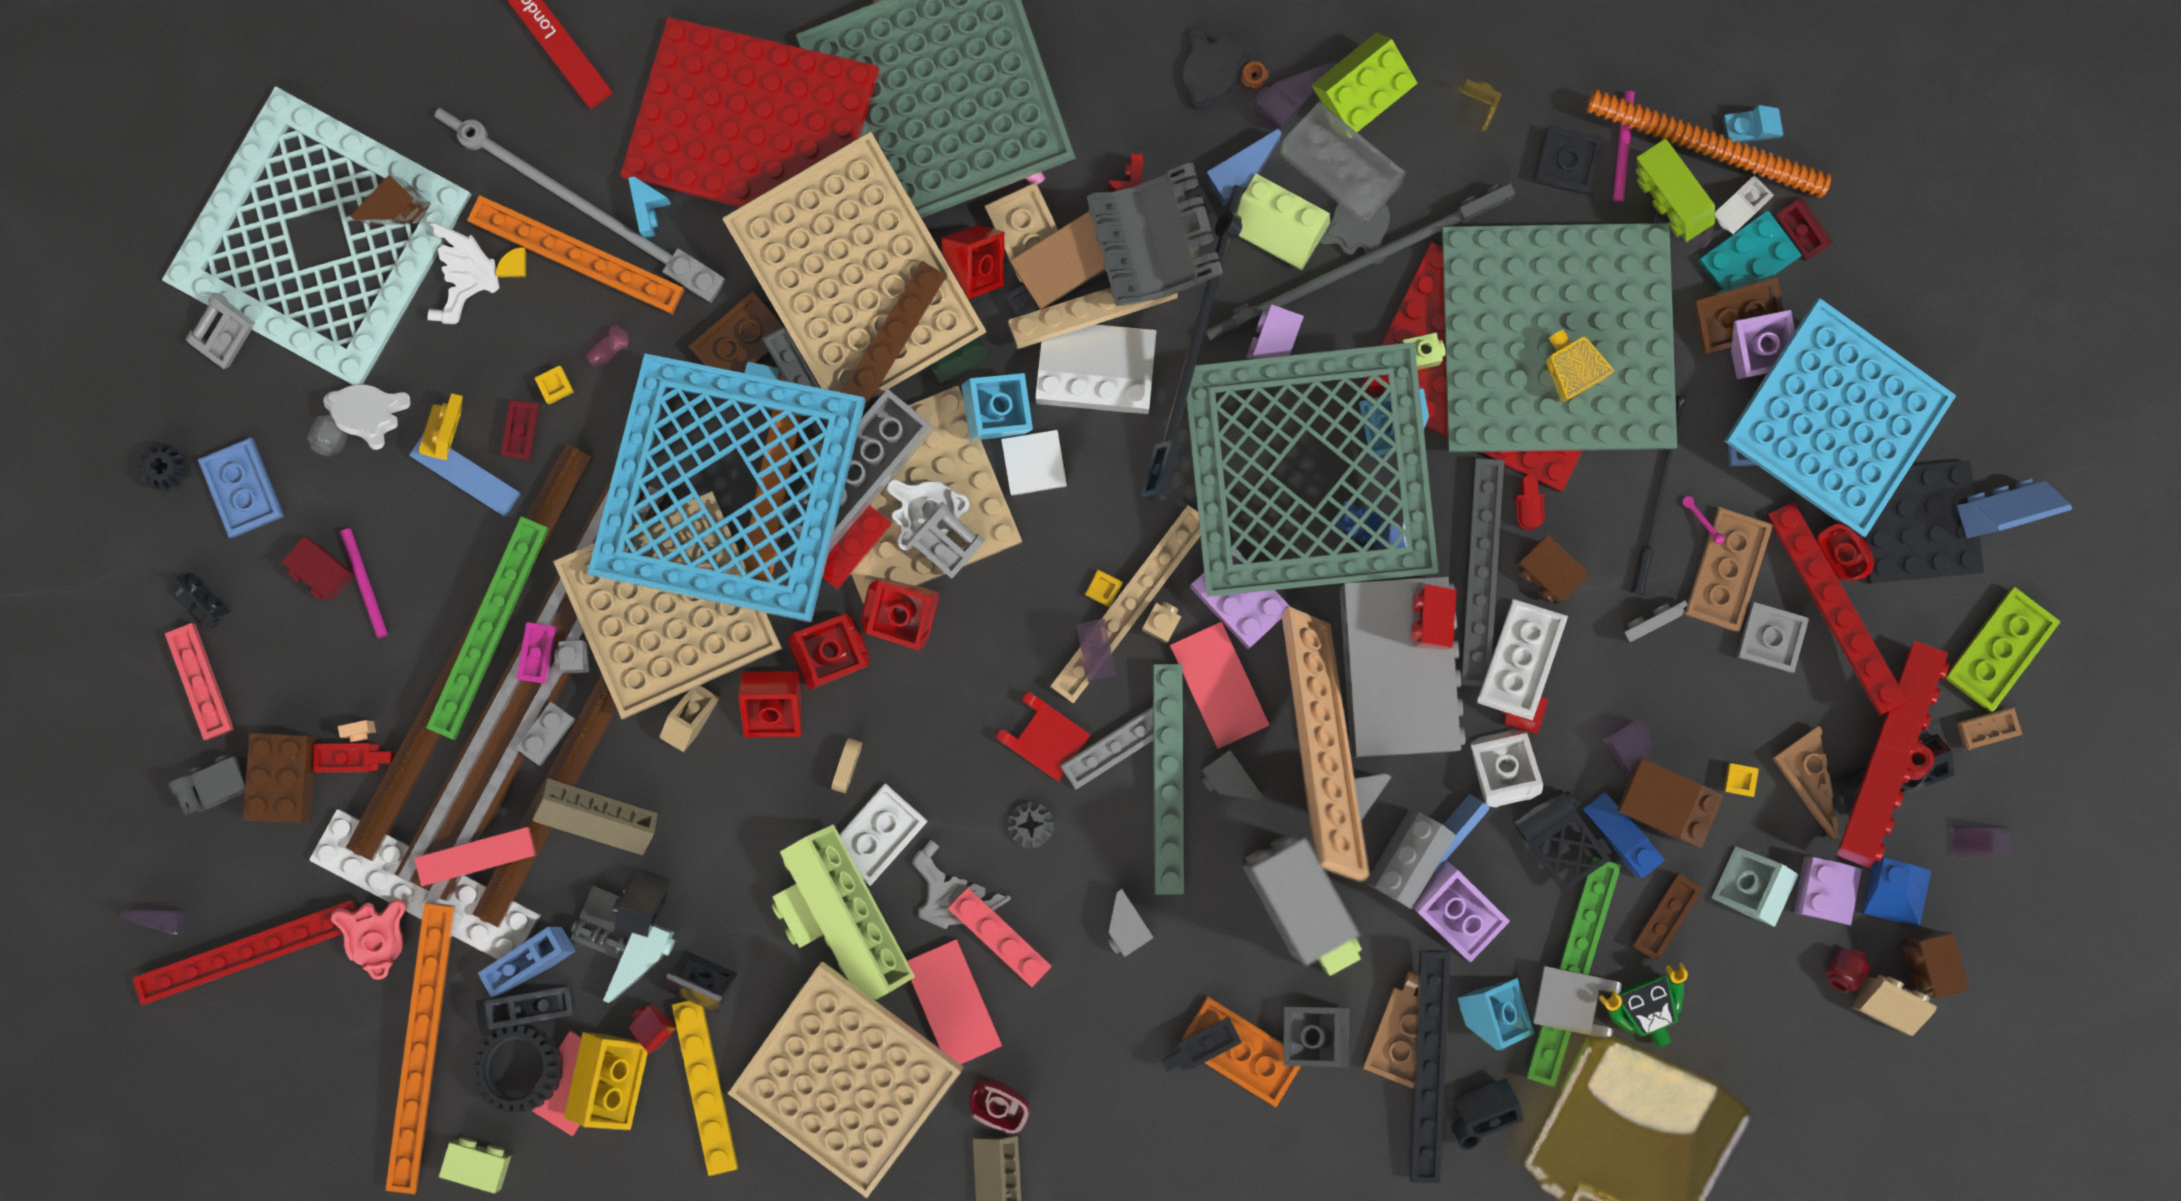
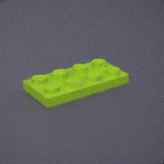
M2012 587L1949 669L1945 679L1988 712H1994L2061 621L2016 587Z

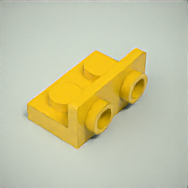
M451 393L448 404L443 403L442 406L434 404L432 406L419 447L420 454L447 461L461 416L463 396Z

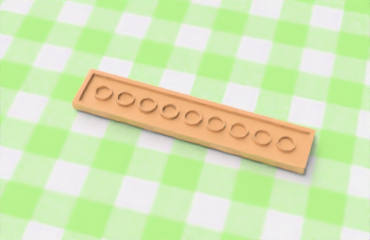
M1287 607L1282 616L1315 856L1322 868L1361 881L1367 878L1369 873L1331 626L1328 622L1292 607Z

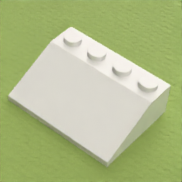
M1092 325L1042 341L1036 404L1149 414L1156 330Z

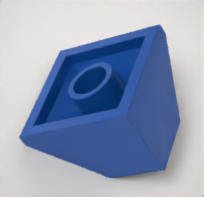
M1881 858L1880 862L1875 860L1871 868L1862 914L1920 927L1931 870L1887 858Z

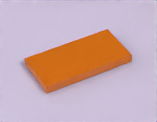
M1207 996L1181 1040L1229 1016L1242 1043L1204 1063L1269 1104L1277 1107L1301 1066H1283L1284 1043Z

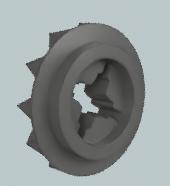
M1022 803L1009 816L1008 830L1010 836L1017 844L1023 847L1035 848L1047 842L1053 832L1054 822L1052 815L1046 807L1039 803ZM1028 812H1031L1034 821L1043 822V825L1034 828L1033 838H1031L1028 829L1018 828V825L1027 822Z

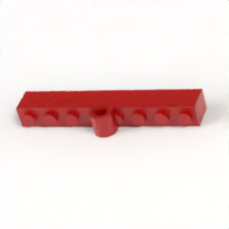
M1914 641L1909 648L1897 681L1908 702L1887 712L1836 852L1837 856L1869 868L1875 860L1880 862L1886 847L1881 842L1884 834H1890L1895 819L1891 818L1893 808L1898 809L1904 797V792L1900 791L1903 781L1908 783L1909 779L1919 780L1933 766L1934 755L1932 751L1922 745L1923 741L1919 740L1918 737L1921 730L1926 731L1932 715L1927 712L1930 704H1936L1941 689L1936 688L1939 679L1944 680L1950 664L1945 662L1948 652ZM1912 759H1917L1921 766L1915 765Z

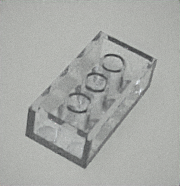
M1320 102L1290 132L1281 145L1280 155L1365 225L1402 185L1406 173Z

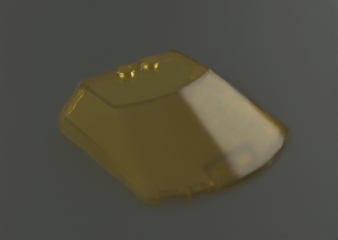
M1587 1037L1525 1159V1165L1529 1172L1540 1182L1541 1188L1547 1193L1550 1192L1559 1201H1704L1750 1120L1751 1113L1746 1105L1717 1082L1616 1037Z

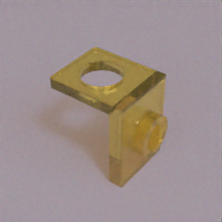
M1466 80L1461 91L1462 93L1492 105L1482 127V130L1486 131L1502 94L1494 91L1493 87L1487 83H1475Z

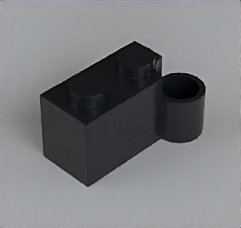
M1507 1078L1492 1082L1475 1091L1466 1092L1453 1099L1460 1118L1453 1122L1451 1130L1460 1148L1463 1150L1477 1147L1482 1137L1524 1121L1521 1105Z

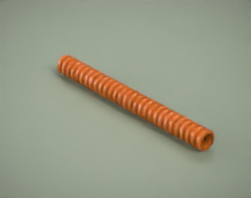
M1595 89L1592 92L1586 107L1589 114L1595 112V116L1603 115V119L1611 118L1614 123L1620 121L1622 126L1628 124L1630 129L1636 127V131L1644 130V134L1649 135L1652 133L1655 138L1661 136V140L1669 139L1671 144L1677 142L1679 147L1685 145L1686 149L1690 150L1693 148L1696 153L1701 151L1704 156L1710 154L1712 159L1718 157L1720 162L1726 160L1727 164L1731 165L1734 163L1737 168L1742 166L1745 171L1751 169L1753 174L1759 172L1761 177L1767 175L1768 179L1772 180L1775 178L1778 183L1783 181L1786 186L1792 184V188L1797 189L1800 187V191L1805 192L1808 190L1810 195L1816 193L1819 198L1826 194L1831 183V174L1826 173L1823 175L1822 171L1818 170L1815 172L1812 167L1806 169L1804 164L1798 166V162L1793 161L1790 163L1789 159L1785 158L1782 160L1779 155L1774 157L1771 152L1765 154L1763 149L1757 151L1755 146L1749 148L1747 143L1741 145L1740 141L1735 140L1733 142L1730 137L1725 139L1722 134L1716 136L1714 131L1708 133L1706 128L1700 130L1699 126L1694 125L1692 127L1689 122L1684 124L1681 119L1675 121L1673 116L1667 118L1665 113L1659 115L1657 110L1651 112L1650 108L1645 107L1643 109L1640 104L1635 106L1632 101L1626 103L1624 98L1618 100L1616 95L1610 97L1607 92L1600 93L1599 89Z

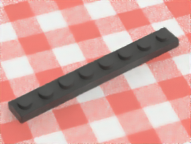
M1479 458L1474 460L1461 662V685L1482 687L1492 660L1504 460Z

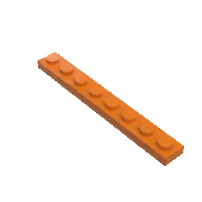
M480 195L467 220L475 226L673 315L684 292V288Z

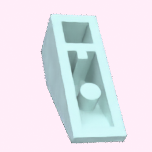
M654 924L648 938L632 933L603 1001L609 1003L617 999L661 961L664 955L669 956L675 940L671 939L674 932Z

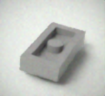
M550 702L516 749L541 766L575 721V718L553 702Z

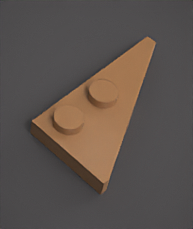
M1815 726L1773 756L1772 759L1829 838L1835 840L1839 837L1837 832L1839 826L1832 804L1831 780L1826 769L1827 757L1823 752L1821 735L1823 734L1820 726Z

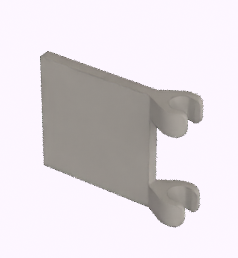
M1544 966L1533 1023L1609 1040L1612 1037L1613 1030L1607 1026L1593 1024L1599 990L1611 992L1610 989H1613L1618 994L1621 991L1622 985L1620 982Z

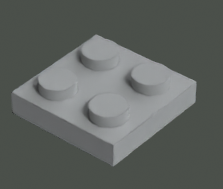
M1756 602L1751 603L1736 657L1788 673H1794L1809 618Z

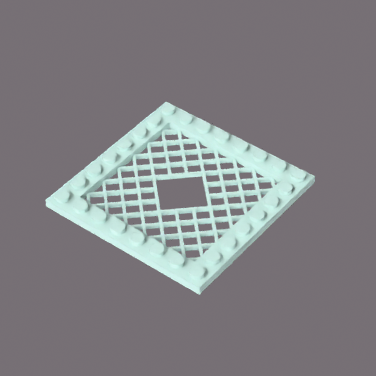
M275 87L162 280L206 305H209L208 299L213 292L222 294L231 305L255 322L252 328L255 332L352 385H363L438 255V248L443 246L446 241L445 238L435 235L431 222L433 221L453 229L472 194ZM288 127L296 130L285 134ZM304 135L320 144L307 147ZM298 136L302 149L288 153L284 140ZM280 143L283 155L271 158ZM328 148L344 157L331 161ZM323 149L326 162L312 166L308 153ZM304 155L307 168L293 172L289 158ZM284 160L288 173L274 177L270 164ZM352 161L368 169V171L355 174ZM347 162L350 176L336 179L333 166ZM266 167L269 179L257 182ZM328 168L331 181L317 185L314 171ZM309 173L312 187L298 190L294 177ZM377 174L384 179L388 175H392L406 180L430 203L428 209H425L427 213L419 221L420 223L414 233H412L410 224L385 225L370 230L369 224L363 223L366 232L351 236L348 222L354 221V219L350 216L346 217L343 203L357 200L358 206L363 203L362 198L369 196L379 186ZM371 176L374 189L360 193L357 179ZM290 179L293 192L279 196L275 183ZM352 181L355 194L341 198L338 185ZM270 184L273 198L259 201L256 188ZM333 186L336 200L322 204L319 190ZM250 192H252L254 203L243 206ZM314 192L317 205L303 209L300 195ZM294 197L298 211L284 214L280 201ZM275 203L279 216L265 220L261 207ZM338 205L351 256L299 271L285 220ZM256 208L259 222L245 225L242 212ZM236 216H238L240 227L229 230ZM280 222L284 235L270 239L266 225ZM406 226L409 240L395 243L391 230ZM261 227L264 241L250 244L247 231ZM242 232L245 246L231 250L228 236ZM387 232L390 245L376 249L372 235ZM367 237L370 251L356 254L353 241ZM223 240L226 251L215 254ZM285 240L289 254L275 257L271 244ZM266 246L270 259L256 263L252 249ZM406 246L399 258L396 249ZM391 250L395 264L380 267L377 254ZM247 251L250 265L236 268L233 255ZM372 256L376 269L361 273L358 260ZM228 257L231 270L217 274L214 260ZM290 259L294 272L280 276L276 263ZM353 261L357 275L342 279L339 265ZM208 264L210 266L211 274L205 272V269L208 266ZM271 264L275 278L261 282L257 268ZM334 267L337 280L323 284L320 270ZM252 270L255 284L241 287L238 274ZM391 271L385 282L382 273ZM315 272L318 286L304 289L301 276ZM233 275L236 288L220 279ZM378 275L381 288L367 292L363 278ZM296 278L299 291L285 295L282 281ZM358 280L362 293L347 297L344 284ZM276 283L280 297L265 300L262 287ZM339 285L342 299L328 303L325 289ZM257 289L260 301L243 292ZM320 291L323 305L309 308L306 295ZM378 295L372 306H370L368 297ZM301 297L304 310L290 314L286 300ZM363 299L367 312L352 316L349 303ZM281 302L285 315L268 305ZM344 304L348 318L333 322L330 308ZM325 310L328 323L314 327L311 313ZM306 315L309 328L293 319ZM364 319L358 330H356L354 321ZM349 323L353 337L338 340L335 327ZM330 329L333 341L316 332ZM350 343L347 349L341 346Z

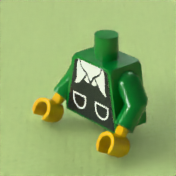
M1679 963L1680 968L1675 972L1670 965L1666 966V971L1670 976L1669 979L1667 975L1659 974L1625 988L1618 994L1613 989H1610L1612 994L1608 1000L1601 995L1599 1000L1606 1006L1612 1022L1630 1034L1635 1033L1640 1037L1650 1034L1656 1048L1671 1043L1672 1040L1666 1027L1678 1022L1677 1015L1682 1010L1684 981L1688 976L1683 964Z

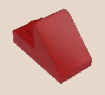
M1132 154L1131 163L1126 162L1125 179L1130 181H1108V189L1111 192L1142 184L1143 154Z

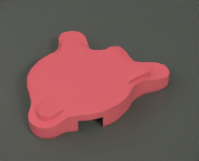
M398 898L393 899L381 913L375 911L373 904L365 903L355 912L338 908L331 915L332 923L339 927L343 933L344 948L348 958L363 966L362 969L366 970L376 980L383 979L388 975L389 968L402 952L404 938L400 919L405 912L406 903Z

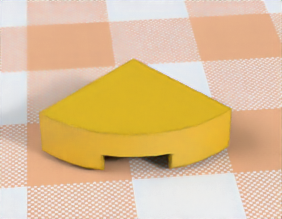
M524 247L516 248L504 255L497 266L496 276L526 277V249Z

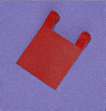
M1026 692L1022 697V701L1037 711L1018 739L1003 729L998 731L996 738L1056 781H1059L1064 774L1060 765L1078 754L1090 734L1031 692Z

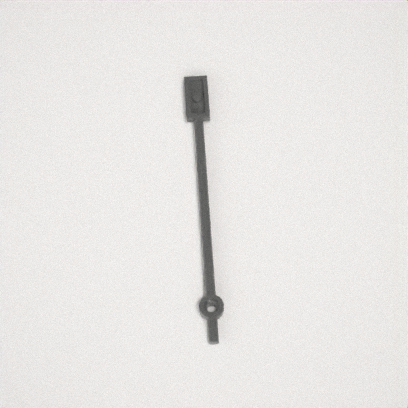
M1511 183L1504 187L1501 184H1497L1486 190L1487 195L1477 199L1476 196H1472L1460 203L1462 207L1458 211L1257 306L1249 307L1247 303L1233 310L1234 315L1230 319L1206 329V336L1210 341L1233 329L1244 327L1260 318L1263 310L1269 312L1271 304L1282 307L1442 231L1443 227H1451L1459 222L1462 224L1510 201L1516 193Z

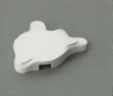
M359 384L330 392L324 397V406L330 411L336 426L346 433L362 437L366 440L369 447L375 450L384 446V434L398 426L397 417L392 415V413L407 409L411 403L410 396L407 393L389 394L376 387Z
M891 480L887 485L889 494L902 503V507L892 513V519L901 528L897 541L898 546L902 550L907 551L914 546L909 542V538L941 502H944L949 507V511L957 519L966 513L970 506L969 500L965 495L957 494L941 482L927 481L917 485H907L899 480ZM942 520L936 525L945 535L952 530Z

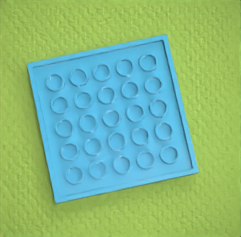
M1819 298L1814 301L1724 442L1833 519L1846 524L1861 537H1866L1956 395Z

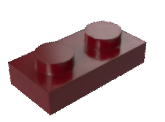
M514 400L509 401L501 449L502 457L531 461L540 405Z

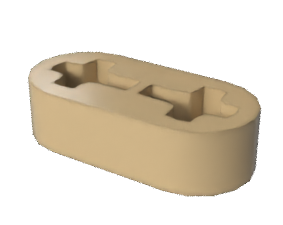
M848 738L833 779L832 790L844 794L847 792L862 748V742Z

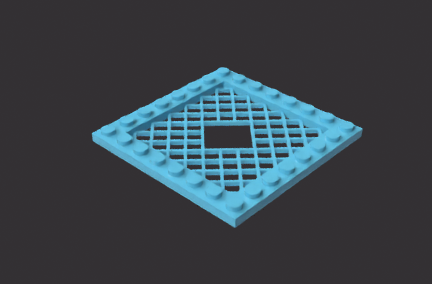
M644 354L587 574L811 622L866 399L861 396ZM684 392L700 396L689 402ZM679 393L686 405L672 413L666 401ZM711 398L725 400L726 402L716 407ZM706 399L713 410L699 418L693 407ZM738 403L755 407L744 413ZM734 405L740 416L726 424L720 412ZM664 407L668 416L659 421ZM766 409L780 411L781 413L771 419ZM689 410L695 422L682 430L676 417ZM761 410L767 422L754 430L747 418ZM793 414L810 418L799 424ZM716 415L723 427L709 435L703 423ZM788 415L795 427L781 435L775 423ZM821 420L829 421L827 430ZM672 421L678 433L665 440L659 428ZM744 421L750 433L737 441L730 429ZM816 421L823 433L809 441L802 429ZM699 426L706 438L692 446L686 434ZM771 426L778 438L764 446L758 434ZM727 432L733 444L719 451L713 440ZM799 432L806 444L792 452L785 440ZM657 435L661 444L652 449L655 436ZM682 437L689 449L675 457L668 445ZM754 437L761 449L747 457L740 445ZM824 439L819 457L813 445ZM710 443L716 455L702 462L696 450ZM782 443L788 455L775 463L768 451ZM665 448L671 460L658 468L651 456ZM737 448L764 494L716 524L689 478ZM809 448L816 460L802 469L796 456ZM692 454L698 466L685 474L679 461ZM764 454L771 466L757 474L751 462ZM792 459L798 472L785 480L778 468ZM648 463H650L654 471L646 475ZM675 465L681 477L668 485L662 472ZM817 467L812 485L806 473ZM775 471L781 483L767 490L761 478ZM658 476L664 488L650 495L644 484ZM802 476L809 488L795 496L788 484ZM685 481L692 493L678 501L671 489ZM785 487L792 499L778 507L771 495ZM642 490L647 499L638 504ZM668 492L674 505L661 512L654 500ZM810 494L807 511L805 512L799 501ZM695 498L702 510L688 518L682 506ZM767 498L774 511L760 518L754 506ZM650 503L657 515L644 523L637 511ZM795 504L802 516L788 524L781 512ZM678 509L685 521L671 529L664 517ZM750 509L757 521L743 529L737 517ZM706 515L712 527L698 534L692 522ZM778 515L785 527L771 535L764 523ZM635 517L640 526L631 531ZM661 520L667 532L654 540L647 528ZM733 520L740 532L726 541L719 528ZM804 522L800 539L798 540L792 529ZM688 526L695 538L681 546L675 533ZM761 526L767 539L754 546L747 534ZM643 531L650 543L637 551L630 539ZM716 532L722 544L708 551L702 539ZM788 532L795 544L781 552L775 539ZM671 537L677 549L664 557L657 545ZM743 537L750 549L736 557L729 545ZM698 542L705 555L691 562L685 550ZM771 543L778 555L764 563L757 551ZM627 545L632 553L626 552ZM654 548L660 559L641 555ZM726 548L732 561L719 569L712 556ZM797 550L793 567L791 568L785 557ZM681 553L687 565L670 562L669 560ZM754 554L760 567L747 574L740 562ZM708 559L715 571L696 566ZM781 560L788 572L774 580L768 567ZM736 565L743 577L724 572ZM764 571L771 583L751 578ZM790 578L788 586L779 585L783 581Z

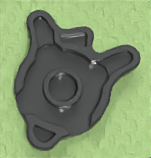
M1367 183L1362 189L1345 195L1339 201L1333 220L1319 243L1324 246L1337 244L1347 256H1352L1357 248H1362L1365 254L1382 247V238L1390 222V212L1381 196V188L1375 183ZM1384 258L1381 259V260H1379V261H1377V262L1372 263V265H1380V264H1382L1383 261H1384Z

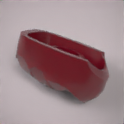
M993 1079L978 1081L972 1088L969 1097L971 1113L975 1119L987 1126L1007 1133L1020 1132L1031 1110V1103L1022 1094L1016 1092L1010 1086Z

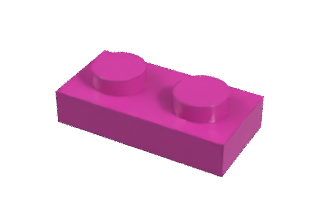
M526 622L516 679L547 684L557 627Z

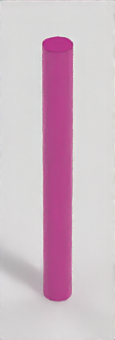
M1624 91L1623 98L1625 102L1632 101L1634 105L1635 92ZM1628 124L1620 125L1612 199V202L1615 203L1624 202L1631 129L1628 128Z
M351 528L340 531L376 637H385L388 633Z

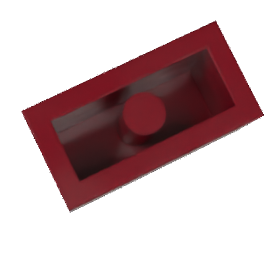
M303 536L282 561L289 568L286 571L287 574L298 582L304 580L311 586L308 591L320 600L326 598L334 601L355 576L350 569L316 541L306 536Z

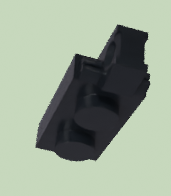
M1229 1016L1177 1042L1176 1045L1171 1047L1174 1053L1162 1059L1161 1062L1167 1072L1179 1065L1183 1071L1189 1068L1191 1070L1242 1042Z

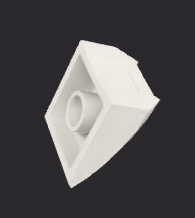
M1509 730L1479 737L1470 744L1482 795L1487 806L1497 808L1501 805L1531 800L1542 793L1543 782L1526 731Z

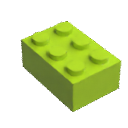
M1375 33L1315 81L1312 87L1336 127L1353 136L1414 87L1417 81L1393 40Z
M1666 138L1637 157L1638 168L1636 173L1639 177L1637 183L1644 193H1651L1655 199L1652 201L1654 207L1660 215L1664 213L1670 219L1669 227L1677 237L1681 235L1687 242L1715 224V204Z

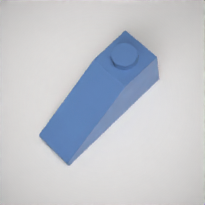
M1279 128L1207 171L1206 181L1223 207L1229 203L1234 185L1242 186L1244 194L1255 174L1260 173L1280 141L1281 131Z
M547 927L480 971L478 975L491 998H495L553 967L576 951L562 927Z

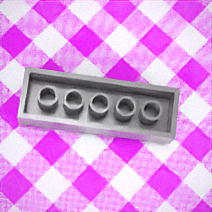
M889 389L882 394L861 419L828 554L934 431L931 424ZM815 474L809 479L812 485L814 482ZM807 483L797 493V495H799L800 493L809 488ZM810 494L799 501L805 512L807 511ZM795 504L781 512L788 524L802 516ZM778 516L775 520L784 528L785 526ZM804 522L792 529L798 540L800 539Z

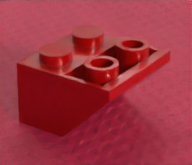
M1424 585L1418 589L1416 594H1413L1412 611L1416 612V621L1411 623L1410 640L1415 641L1414 648L1443 650L1453 648L1456 589Z

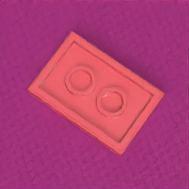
M573 1030L569 1031L559 1047L561 1055L558 1057L563 1061V1066L559 1068V1072L563 1073L562 1079L557 1080V1083L560 1084L558 1089L552 1092L553 1096L550 1100L544 1101V1105L531 1110L571 1136L575 1135L580 1125L563 1118L582 1037ZM540 1078V1080L538 1081V1083L536 1084L535 1088H536V1087L538 1086V1084L540 1083L541 1078Z

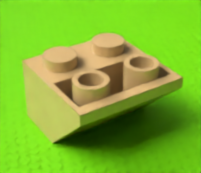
M1878 975L1877 978L1866 977L1852 1008L1910 1036H1913L1933 1015L1937 1007L1928 1002L1930 997L1916 990L1911 991L1906 988L1903 990V983L1887 976L1886 978Z

